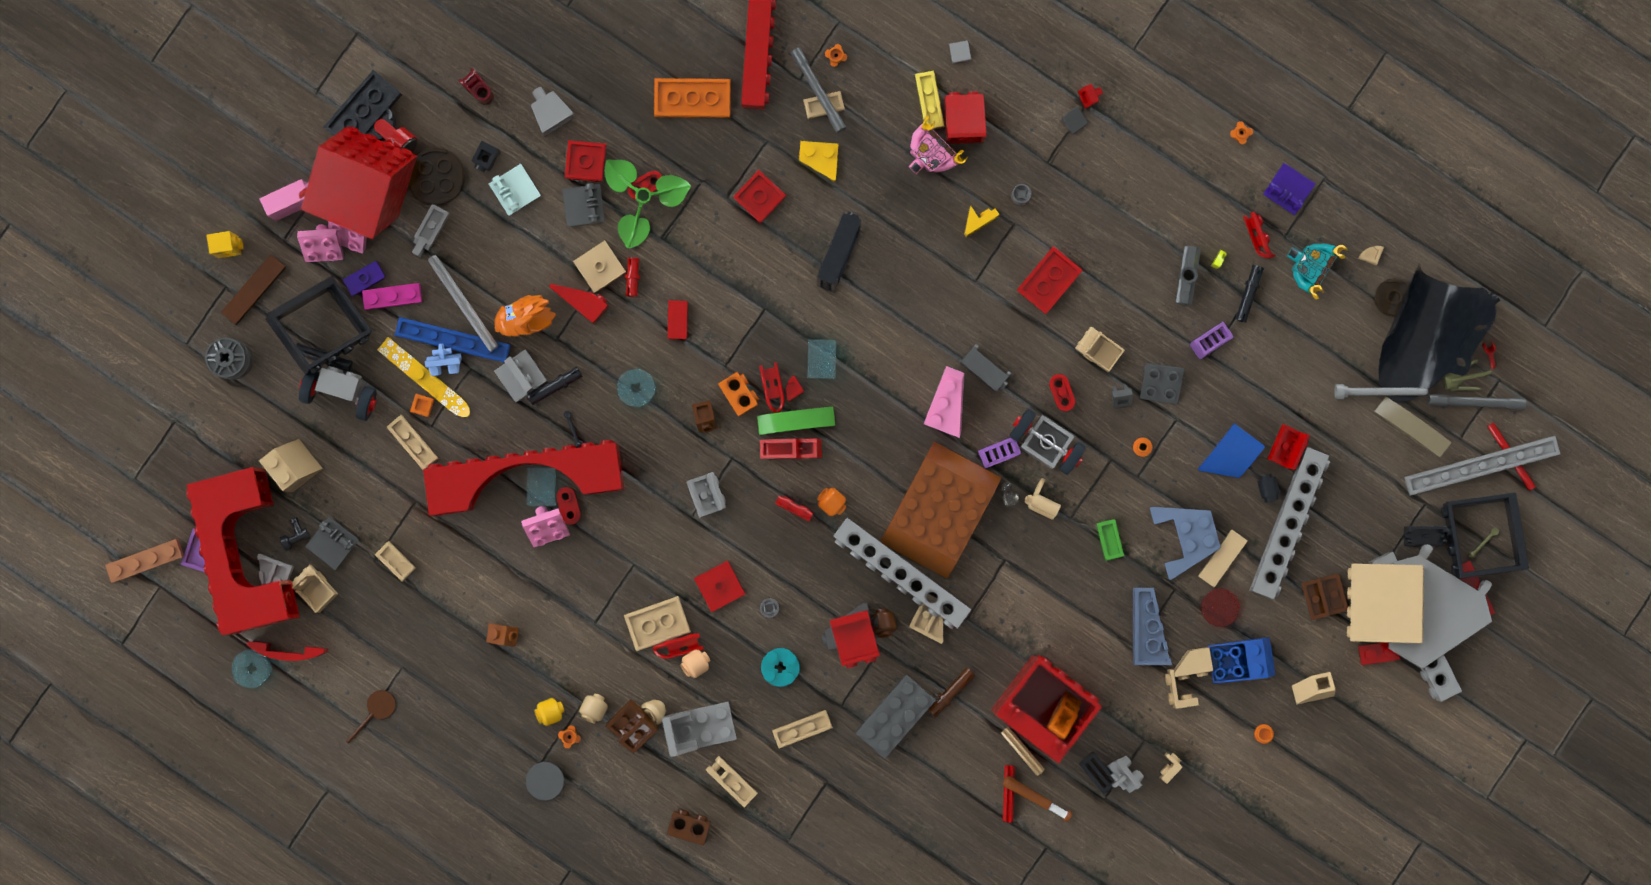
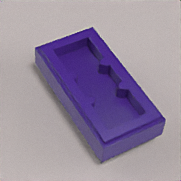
M374 261L344 278L343 282L351 296L354 297L363 290L382 281L386 276L378 262Z

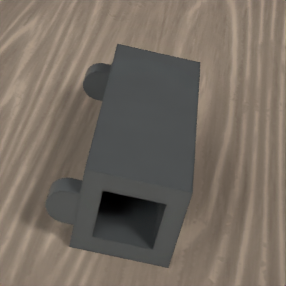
M976 344L960 364L993 392L997 390L1002 391L1008 384L1006 379L1010 376L1011 372L1003 373L976 350L979 347Z

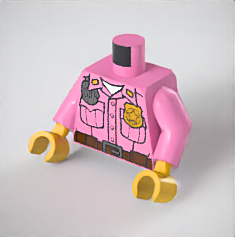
M926 116L923 124L916 129L912 136L910 145L912 150L910 153L915 157V160L909 165V168L915 174L923 167L928 172L938 173L949 170L958 164H963L968 159V157L965 159L960 157L964 150H960L956 154L933 130L935 121L932 124H928L929 116Z

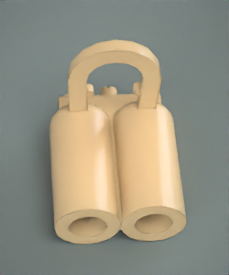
M1041 478L1034 494L1025 497V503L1028 504L1029 509L1053 520L1061 505L1039 495L1045 481L1044 478Z

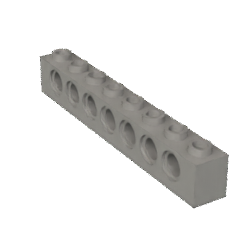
M1309 447L1304 449L1249 591L1269 599L1279 596L1282 588L1280 582L1282 578L1285 579L1288 573L1287 564L1289 560L1292 561L1295 555V550H1293L1295 543H1299L1302 537L1300 530L1302 525H1306L1309 514L1307 512L1309 507H1313L1315 503L1316 489L1319 490L1322 485L1323 479L1321 476L1323 471L1326 472L1330 463L1328 461L1329 455ZM1309 465H1313L1316 469L1313 476L1307 472ZM1302 483H1306L1309 487L1306 494L1300 489ZM1295 501L1301 502L1302 509L1300 511L1294 509ZM1290 518L1295 521L1293 529L1287 527V521ZM1283 536L1288 539L1286 547L1280 545V539ZM1276 554L1281 557L1279 565L1273 563V557ZM1269 572L1273 573L1275 577L1272 583H1268L1266 580V575Z
M846 518L833 537L836 539L835 543L843 549L845 546L852 550L850 554L858 560L860 558L864 559L867 562L866 566L872 571L879 570L883 573L881 577L889 583L891 581L895 582L898 585L896 588L903 594L910 593L914 596L912 600L920 606L922 604L926 605L929 608L928 612L934 617L941 616L945 619L943 623L949 628L953 629L955 627L958 629L970 613L971 609L850 519ZM853 535H857L860 538V543L856 546L849 543V539ZM867 547L875 548L876 553L873 557L865 555ZM883 558H888L891 561V566L887 569L880 566V561ZM898 570L906 571L907 576L904 580L896 578L895 574ZM914 581H919L922 584V589L918 592L911 589V584ZM931 592L938 596V600L935 603H929L926 599L927 595ZM945 604H950L953 607V612L950 615L942 612V607Z
M1388 552L1368 563L1393 564L1397 559L1393 552ZM1444 654L1434 661L1432 667L1426 666L1421 668L1420 675L1425 682H1428L1430 686L1428 691L1433 699L1442 702L1462 692ZM1441 674L1443 681L1438 685L1435 682V678Z

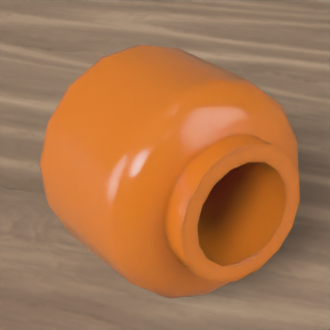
M825 488L817 498L819 508L829 516L840 515L846 509L845 496L835 488Z

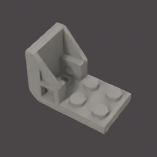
M729 701L670 714L662 718L670 757L694 751L701 747L737 740Z

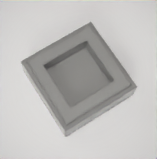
M968 40L949 44L952 64L971 60Z

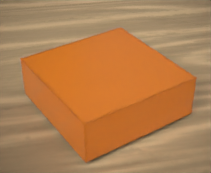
M415 394L410 412L430 417L435 399Z

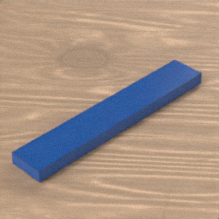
M399 317L395 336L438 347L439 344H444L446 349L451 348L454 351L503 363L508 358L511 348L510 344L495 341L498 347L490 352L478 336Z

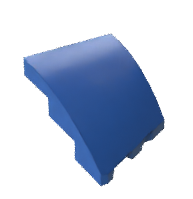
M1234 423L1212 452L1205 458L1198 470L1240 478L1265 446Z

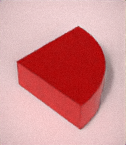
M795 376L790 378L786 386L788 402L805 392Z

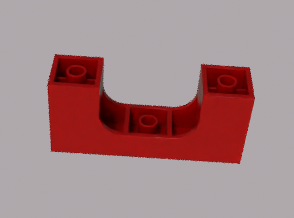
M251 467L187 484L186 495L191 502L192 508L190 512L192 518L195 519V534L200 540L201 546H199V551L204 558V572L209 579L208 590L213 596L214 602L212 607L213 611L217 614V629L221 632V635L239 634L300 618L294 589L292 588V580H279L260 586L250 584L244 576L234 530L238 519L248 512L274 506L266 469Z

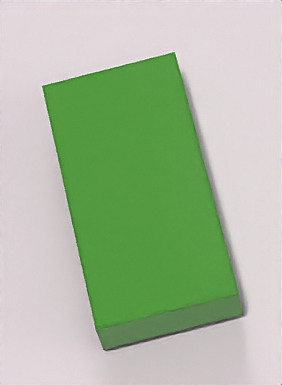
M1112 519L1096 523L1105 561L1123 557L1124 553L1116 520Z

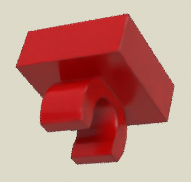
M1089 84L1080 89L1078 94L1084 108L1087 109L1099 101L1098 98L1100 95H1103L1101 87L1094 89L1093 85Z

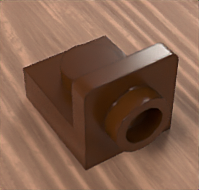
M711 400L693 404L692 408L699 433H708L717 429Z

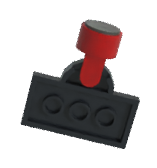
M374 70L370 72L323 126L333 136L345 127H355L363 134L374 135L380 141L387 140L393 143L395 147L408 149L412 153L418 143L417 138L406 128L395 129L396 119L390 109L402 94Z

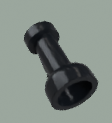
M297 517L290 520L291 524H293L295 535L280 537L285 551L290 550L292 544L310 538L308 530L301 528Z

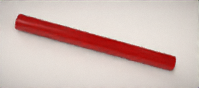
M1494 422L1489 424L1487 427L1501 449L1510 448ZM1523 466L1514 467L1528 490L1534 489L1536 486Z

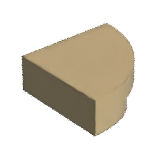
M1369 247L1360 254L1358 259L1377 265L1384 247Z

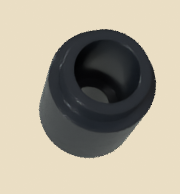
M1271 474L1260 476L1261 480H1258L1257 483L1261 499H1264V503L1279 500L1280 490L1276 476L1272 477Z

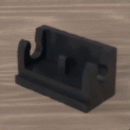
M1447 526L1404 527V546H1423L1427 544L1430 546H1443V544L1447 543V539H1445Z

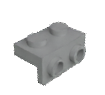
M713 472L686 482L699 518L726 508L725 497L719 489V480Z

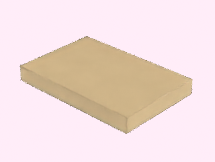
M679 596L624 615L636 651L691 632Z

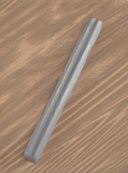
M437 255L431 256L428 262L488 350L490 352L495 350L498 345Z

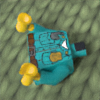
M1311 244L1300 252L1292 247L1287 257L1295 261L1291 271L1298 287L1312 294L1314 299H1319L1315 293L1318 291L1324 293L1320 284L1337 258L1334 255L1344 259L1345 256L1340 254L1342 250L1348 251V249L1344 245Z

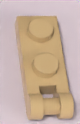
M718 756L715 759L716 762L712 766L709 765L706 771L745 807L758 792L728 765L722 757ZM722 767L725 772L720 776L717 771Z

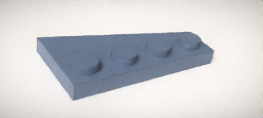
M1133 588V665H1172L1167 651V642L1163 634V625L1159 617V608L1154 588Z

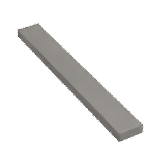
M1551 436L1404 477L1409 495H1414L1560 455L1556 436Z

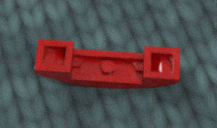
M247 641V646L257 653L283 661L306 660L328 652V648L311 646L305 647L304 654L270 650V642Z

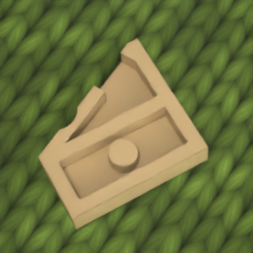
M930 594L926 597L929 603H935L938 598ZM922 604L915 613L909 628L942 644L943 618L939 615L937 618L928 612L929 608Z

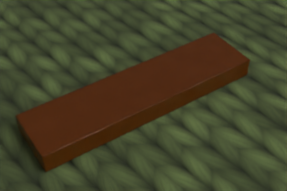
M270 254L221 313L237 325L285 270L286 266Z

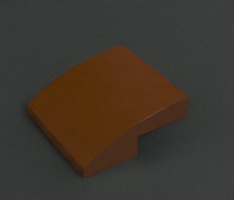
M1339 573L1301 583L1311 620L1347 611L1348 606Z
M631 699L605 726L620 738L619 743L633 754L658 731V727L653 720Z

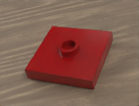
M568 140L564 178L603 182L607 144Z
M758 170L733 196V199L761 224L787 195Z
M728 560L694 578L711 612L745 595Z

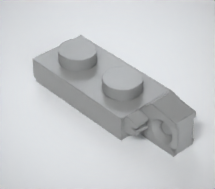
M434 204L431 205L414 236L413 243L416 244L412 251L414 255L421 257L425 249L429 251L448 219L449 212Z

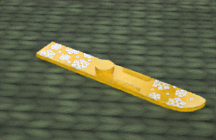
M387 337L377 349L451 412L461 417H468L470 415V408L458 394L436 376H431L428 369L392 339Z

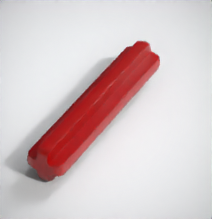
M1005 765L1004 779L1007 776L1015 779L1014 765ZM1004 786L1003 821L1011 823L1014 818V792Z

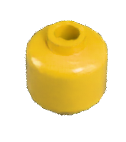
M554 698L539 702L536 707L537 709L534 710L539 724L543 723L545 726L561 721L562 713L565 712L561 701L557 702Z

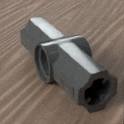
M1184 246L1181 268L1178 274L1179 281L1175 300L1177 304L1192 306L1201 248ZM1185 271H1189L1192 274L1191 281L1184 278L1183 274Z

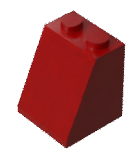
M971 91L967 95H960L959 92H950L948 95H945L946 143H984L986 139V122L983 94Z

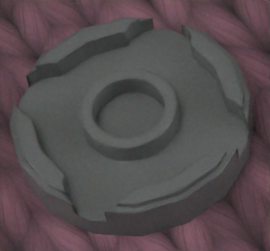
M552 762L535 764L526 775L527 790L533 797L539 800L547 801L555 798L564 787L563 771Z

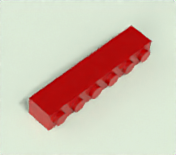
M749 0L742 108L765 109V104H769V93H766V87L770 85L771 74L767 73L768 66H772V55H769V48H773V36H770V30L774 29L775 17L771 16L772 10L776 9V0Z

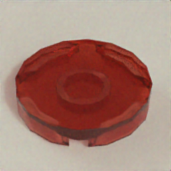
M1214 589L1203 597L1201 613L1209 624L1220 627L1232 624L1238 617L1240 604L1237 597L1231 591Z

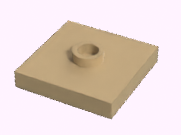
M605 240L573 261L594 293L626 273Z

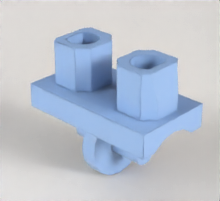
M439 344V349L432 350L433 356L427 357L425 361V367L429 368L431 376L441 375V366L448 365L449 374H454L460 371L462 356L461 353L452 354L451 348L445 349L444 344Z

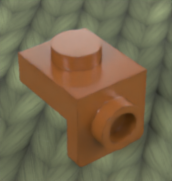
M489 623L486 642L503 646H516L519 628Z

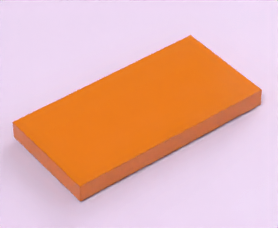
M654 78V117L730 118L731 79Z

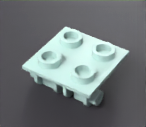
M521 164L500 177L499 175L495 176L492 179L493 181L489 183L508 216L541 196Z

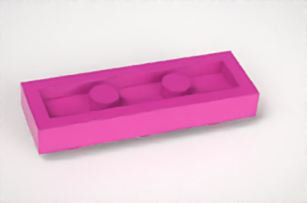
M420 283L362 291L364 310L423 303Z

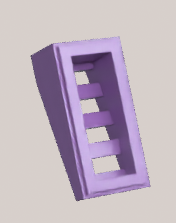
M1221 322L1191 342L1190 346L1201 360L1234 338L1225 323ZM1218 329L1224 335L1225 339H1222V337L1217 331ZM1212 333H1213V335L1215 336V338L1217 339V341H1218L1219 343H1216V341L1214 340V338H1213L1212 335H1211ZM1205 338H1206V339L1208 340V342L1211 344V346H1212L1211 348L1209 347V345H1208L1207 342L1205 341Z
M1012 438L978 451L984 468L1021 455L1017 441ZM1007 443L1011 444L1014 453H1010ZM1003 445L1007 456L1003 457L999 446ZM996 448L1000 459L996 460L992 449ZM987 451L989 452L990 457L992 459V462L990 463L985 454V452Z

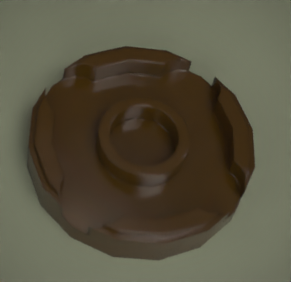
M1397 278L1387 279L1379 284L1374 295L1375 305L1378 310L1384 315L1396 316L1406 296L1408 284Z

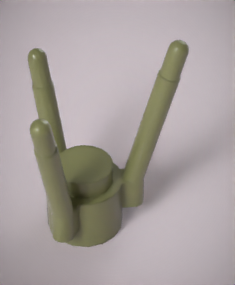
M1478 359L1471 361V366L1478 363ZM1486 371L1462 377L1457 374L1448 373L1443 377L1445 389H1450L1451 392L1479 391V387L1459 385H1462L1464 380L1490 375L1492 372Z

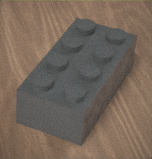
M905 674L855 732L885 759L936 700Z

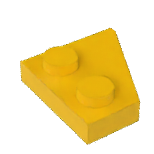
M800 141L799 161L830 178V180L836 181L838 144Z

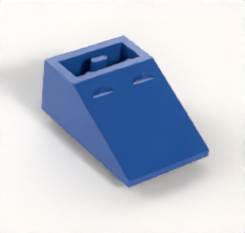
M1270 637L1208 645L1213 671H1211L1213 684L1275 676Z

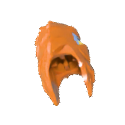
M527 295L512 304L501 306L494 319L495 331L505 336L530 335L548 328L556 314L551 312L550 308L545 307L549 301L542 299V295Z

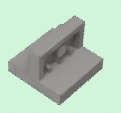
M526 349L513 358L510 356L504 360L505 364L494 370L516 403L547 382V379Z

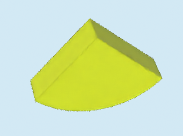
M1219 251L1211 264L1213 268L1218 269L1221 267L1227 255L1226 252Z

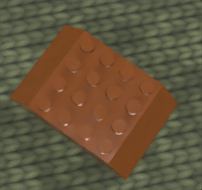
M933 442L880 542L947 579L988 506L1001 477L946 447Z

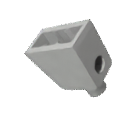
M538 87L532 92L537 101L531 104V108L544 136L575 118L573 112L554 91L546 95L543 88Z

